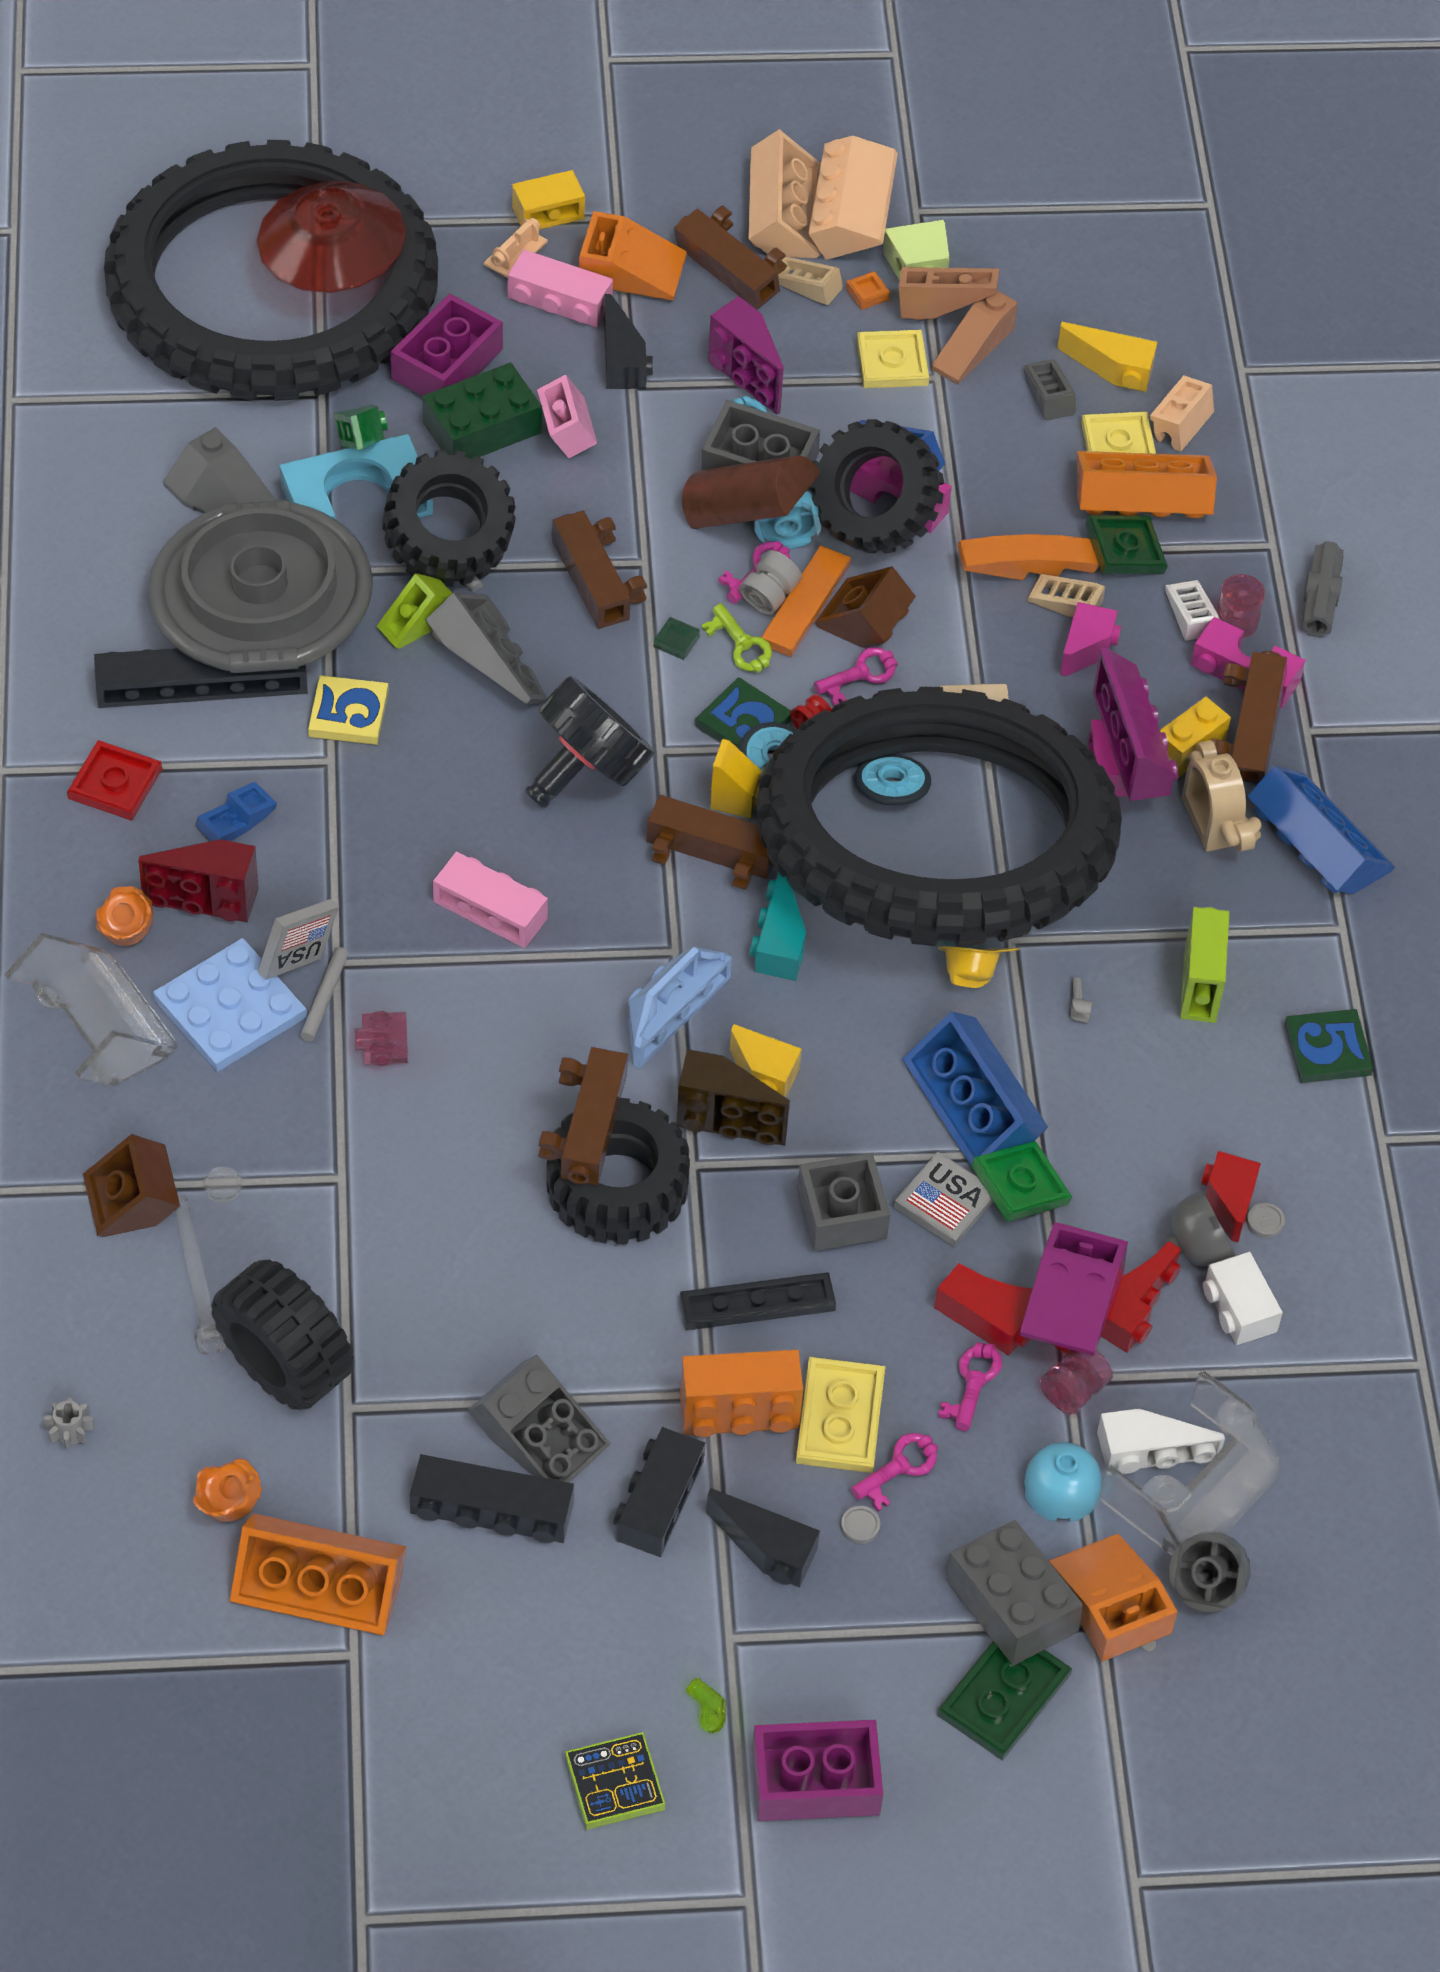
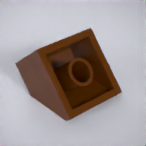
M893 566L849 577L836 592L815 624L819 629L859 647L873 644L881 645L891 638L893 628L898 621L908 614V607L916 596Z
M131 1134L83 1173L97 1236L107 1237L157 1226L180 1207L165 1144Z

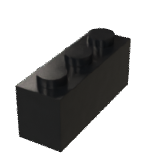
M664 1427L661 1428L656 1440L650 1438L643 1454V1461H646L642 1471L636 1470L631 1478L628 1492L631 1493L627 1504L621 1502L615 1513L613 1524L618 1526L617 1542L658 1557L662 1556L704 1463L706 1442Z

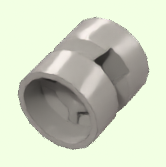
M770 550L757 564L756 572L751 571L739 586V592L752 608L762 614L773 615L785 600V595L790 594L801 581L802 573L797 565L787 556L778 551Z

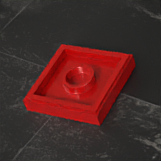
M97 740L67 790L68 799L132 821L163 769L162 761Z

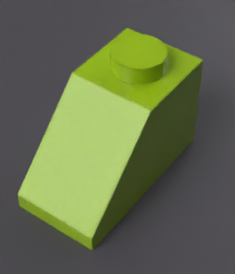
M415 573L376 627L396 648L401 649L433 630L426 619L452 592L440 579Z

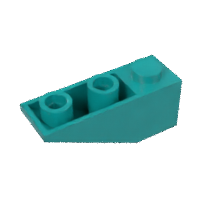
M778 873L777 880L770 879L766 900L770 901L768 908L762 907L758 928L762 929L760 936L754 935L750 957L755 958L754 972L797 981L805 951L806 929L793 889L786 877H782Z

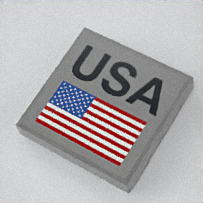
M332 899L275 918L258 969L260 975L266 980L321 960L339 906Z
M937 1152L894 1201V1208L955 1247L994 1201L977 1176Z

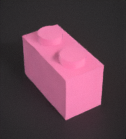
M567 375L537 389L550 437L568 458L598 444L585 397Z

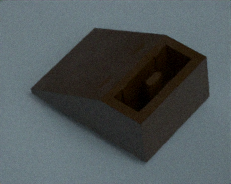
M687 1049L678 1087L676 1123L679 1127L692 1132L704 1131L721 1134L732 1139L744 1138L755 1140L765 1145H786L790 1107L789 1099L723 1055Z

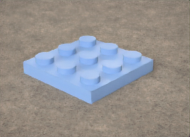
M243 938L153 991L154 1001L216 1072H219L307 1018V1009L277 976L265 980L260 975L258 969L262 959Z

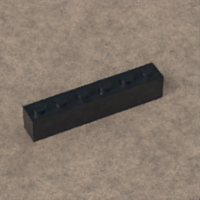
M178 648L94 654L98 708L308 694L306 664L299 666V669L231 673L230 671L211 667L194 660Z

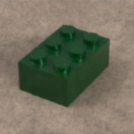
M511 362L422 396L423 424L440 449L447 451V455H454L455 450L465 452L464 457L473 459L475 455L481 457L542 433V405Z

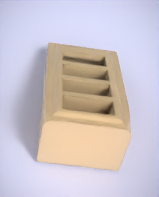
M785 257L782 260L787 264V267L778 274L779 285L825 305H829L842 290L843 284L839 268Z
M1041 574L1028 597V602L1073 618L1078 602L1100 607L1104 599L1106 586L1093 582ZM1045 587L1051 589L1048 595L1042 594ZM1057 592L1063 593L1061 597L1055 595Z

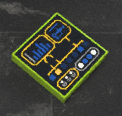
M644 1732L565 1751L566 1763L586 1830L665 1810L666 1804Z

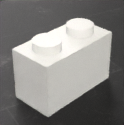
M1251 1252L1209 1265L1206 1279L1203 1282L1204 1294L1210 1303L1214 1302L1219 1312L1221 1327L1226 1334H1231L1236 1346L1278 1332L1283 1312Z

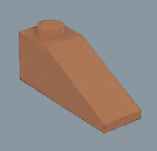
M902 267L899 283L901 318L915 320L934 319L997 294L1000 271L998 268Z
M998 290L997 294L975 302L933 362L931 369L958 385L1014 330L1018 302Z

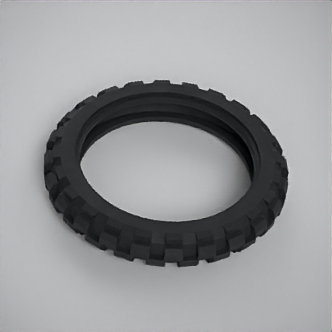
M267 140V145L250 146L249 141L228 144L225 147V151L214 153L209 149L187 158L186 165L183 167L177 164L171 166L152 180V186L147 185L145 188H142L127 204L126 214L119 216L111 231L110 244L105 251L104 262L106 293L109 298L111 312L118 326L123 331H126L128 341L144 357L149 356L151 359H154L155 366L174 378L182 380L188 377L189 384L193 387L215 394L220 389L230 391V395L233 398L256 401L258 395H274L275 401L299 399V393L313 391L315 396L335 391L341 388V382L349 379L352 383H355L375 373L379 369V362L383 364L388 361L391 362V351L429 314V308L434 303L439 271L436 240L432 228L424 220V212L409 194L405 195L401 190V186L395 180L377 168L370 171V165L366 161L343 152L340 156L333 154L331 148L306 142L304 147L291 146L289 140ZM258 199L300 200L335 210L366 229L380 245L389 263L388 274L378 293L357 314L323 332L301 338L276 341L241 339L212 331L197 324L178 311L166 299L155 280V271L160 257L168 244L189 224L222 207Z
M920 686L917 691L903 692L901 688L882 690L868 699H864L860 695L840 702V704L832 708L831 712L823 710L802 723L793 735L789 734L773 752V759H770L765 765L759 780L756 804L757 828L761 843L767 848V856L782 877L785 876L791 887L814 906L822 905V909L826 914L848 926H852L854 923L863 925L868 934L892 940L894 935L911 938V944L936 946L938 941L955 942L956 947L981 945L987 938L996 937L1000 942L1021 937L1030 932L1031 926L1041 929L1065 917L1075 906L1079 907L1098 889V883L1108 876L1115 862L1120 842L1122 815L1120 801L1116 794H1114L1115 786L1102 765L1099 766L1094 754L1074 735H1068L1065 728L1061 727L1057 722L1043 714L1034 716L1025 705L1005 698L1001 702L988 699L986 693L962 689V693L945 692L943 687ZM905 752L954 753L995 763L1028 779L1041 789L1056 806L1063 819L1065 830L1056 843L1045 853L1013 870L979 878H927L883 868L845 849L821 825L812 808V803L822 788L835 776L869 759Z

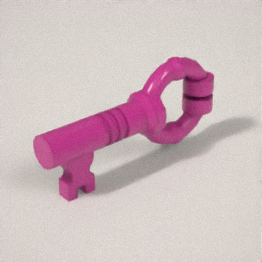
M779 541L765 542L758 545L753 552L754 564L751 571L756 572V566L761 561V555L765 551H778L791 559L790 549L786 546L783 547V544ZM727 570L723 576L719 577L718 582L723 586H728L730 590L727 593V599L731 603L737 604L742 599L739 586L751 571L741 581L733 578L732 574Z
M877 647L866 648L858 656L855 667L814 682V689L818 695L827 693L828 696L832 697L831 702L835 706L839 704V701L843 702L846 700L844 694L840 693L842 685L844 686L859 679L873 684L886 683L894 675L898 663L891 650L886 651ZM873 655L879 656L886 672L879 674V676L870 674L869 667L865 664L866 659L873 657Z
M976 1342L975 1346L964 1352L958 1362L960 1374L967 1382L961 1404L950 1405V1403L941 1402L942 1410L938 1412L939 1418L948 1419L952 1417L956 1420L955 1427L961 1431H968L970 1429L981 1388L986 1385V1382L994 1379L1002 1369V1358L995 1349L994 1344ZM972 1357H984L985 1359L993 1360L991 1369L985 1373L978 1370L970 1371L968 1366Z
M919 1433L902 1435L894 1446L892 1461L852 1486L851 1492L857 1500L867 1496L868 1499L874 1502L873 1507L879 1512L883 1509L882 1503L885 1507L891 1503L886 1496L882 1495L880 1487L900 1473L912 1476H922L930 1473L937 1460L938 1446L932 1443L933 1439L929 1434L926 1436ZM911 1442H917L916 1444L920 1449L924 1448L922 1452L927 1460L919 1467L910 1466L908 1458L903 1455L904 1447L908 1446Z

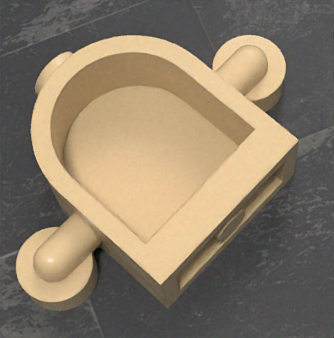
M1211 740L1196 743L1195 751L1189 756L1191 762L1187 768L1181 799L1205 852L1235 846L1238 852L1254 849L1255 835L1253 828L1248 821L1245 822L1244 820L1246 797L1237 764L1227 753L1217 755L1216 747Z

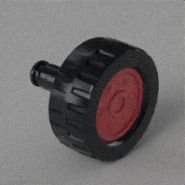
M569 676L549 695L539 710L547 723L560 735L559 740L564 744V747L534 779V783L526 788V793L541 807H548V802L556 798L585 765L592 770L597 768L614 783L625 786L648 763L654 754V750L626 720L597 694L575 677Z

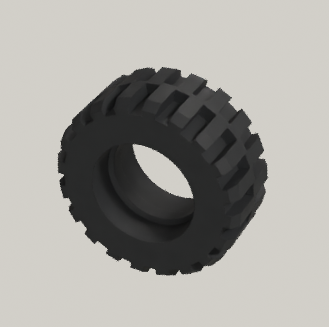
M867 419L864 425L857 421L848 424L849 431L844 433L838 430L831 435L834 442L830 446L824 443L819 449V452L823 454L820 462L813 461L820 473L808 490L814 493L815 497H812L814 506L820 508L819 522L836 539L867 553L876 554L877 551H882L885 554L896 551L897 546L905 549L913 544L911 538L915 535L922 538L927 533L928 529L924 527L928 520L935 522L939 514L934 511L936 503L942 504L944 493L939 491V485L944 484L943 474L937 470L940 463L936 455L929 451L930 447L906 428L887 420L882 423L877 419ZM881 456L892 458L900 465L903 473V488L899 499L891 509L882 515L871 518L860 515L854 510L850 499V486L855 473L864 463L873 458Z
M437 450L434 457L431 458L427 453L418 456L415 465L408 462L401 469L400 476H395L391 484L382 519V529L386 532L384 540L387 548H394L392 557L397 564H402L403 562L407 564L405 571L411 576L418 573L438 578L446 587H453L454 581H460L462 586L473 582L474 575L478 579H482L489 574L491 567H497L503 558L504 552L507 551L516 520L514 515L515 501L512 496H509L511 488L506 480H498L500 472L494 466L486 468L483 465L484 459L476 455L473 459L464 457L465 452L455 450L454 455H447L446 450ZM432 498H456L474 510L480 521V529L477 533L466 539H442L430 533L423 526L418 517L417 510L421 504Z
M621 1098L606 1156L624 1155L642 1162L652 1172L643 1181L627 1187H611L601 1183L598 1185L589 1183L576 1184L568 1179L561 1178L562 1159L547 1160V1193L550 1194V1204L553 1210L560 1212L559 1219L566 1226L571 1227L575 1225V1233L585 1238L588 1235L595 1236L596 1242L606 1244L607 1240H617V1245L628 1244L629 1239L636 1238L637 1242L649 1239L650 1232L654 1231L656 1234H659L668 1228V1220L670 1222L676 1220L681 1213V1206L685 1204L687 1199L690 1169L687 1140L682 1137V1130L677 1123L671 1122L669 1124V1116L660 1109L654 1112L651 1110L650 1104L639 1101V1104L630 1103L629 1098ZM568 1114L561 1121V1128L555 1129L553 1133L560 1135L562 1138H567L573 1114Z
M258 1260L253 1262L214 1295L211 1314L212 1318L216 1321L215 1327L218 1333L222 1335L226 1347L234 1354L236 1361L246 1369L248 1375L254 1381H257L266 1393L273 1395L278 1402L283 1405L287 1404L291 1409L311 1408L350 1375L354 1364L352 1346L348 1343L347 1335L344 1329L339 1326L336 1316L325 1306L322 1298L310 1289V1285L304 1280L299 1279L291 1269H285L277 1261Z

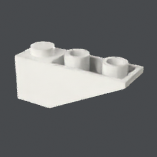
M1142 1409L1102 1413L1097 1430L1107 1473L1119 1471L1120 1473L1128 1474L1140 1468L1155 1466L1165 1469L1173 1467L1178 1463L1192 1461L1207 1463L1215 1458H1220L1225 1440L1223 1433Z

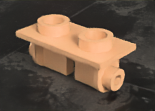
M534 218L530 220L525 219L522 222V226L509 239L493 250L492 255L483 265L508 278L510 270L523 249L537 253L548 242V239L539 235V222Z

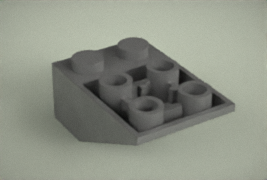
M538 1355L521 1362L467 1410L496 1445L530 1474L537 1477L569 1483L610 1445L609 1441Z

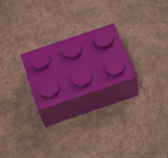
M449 293L391 351V379L423 396L478 375L503 349V322Z
M876 1720L754 1725L752 1753L758 1821L880 1815L883 1801V1785Z

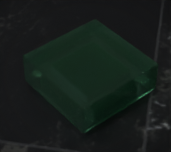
M669 617L654 639V648L685 660L700 638V629Z

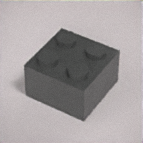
M873 1152L799 1165L797 1190L814 1251L887 1239L890 1212Z

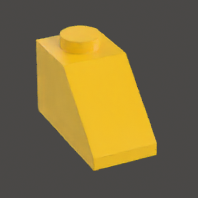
M725 739L721 741L713 764L710 809L751 819L757 804L759 780L762 770L734 744Z
M733 1025L730 1037V1052L736 1064L786 1097L800 1070L802 1049L744 1027Z

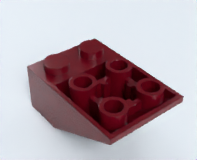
M219 839L139 856L141 890L152 901V906L184 910L190 914L220 917L226 921L236 920L248 923L259 889L256 846Z

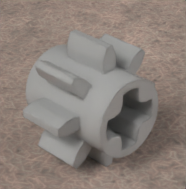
M72 1397L59 1404L53 1402V1416H44L45 1428L49 1429L50 1442L53 1443L58 1440L65 1445L66 1449L79 1442L85 1444V1430L90 1431L94 1429L93 1418L88 1416V1404L79 1405L73 1401Z

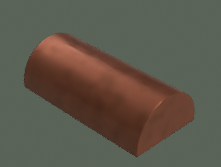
M798 455L699 470L693 473L685 483L682 493L683 512L692 529L787 516L818 477L820 471L810 459Z

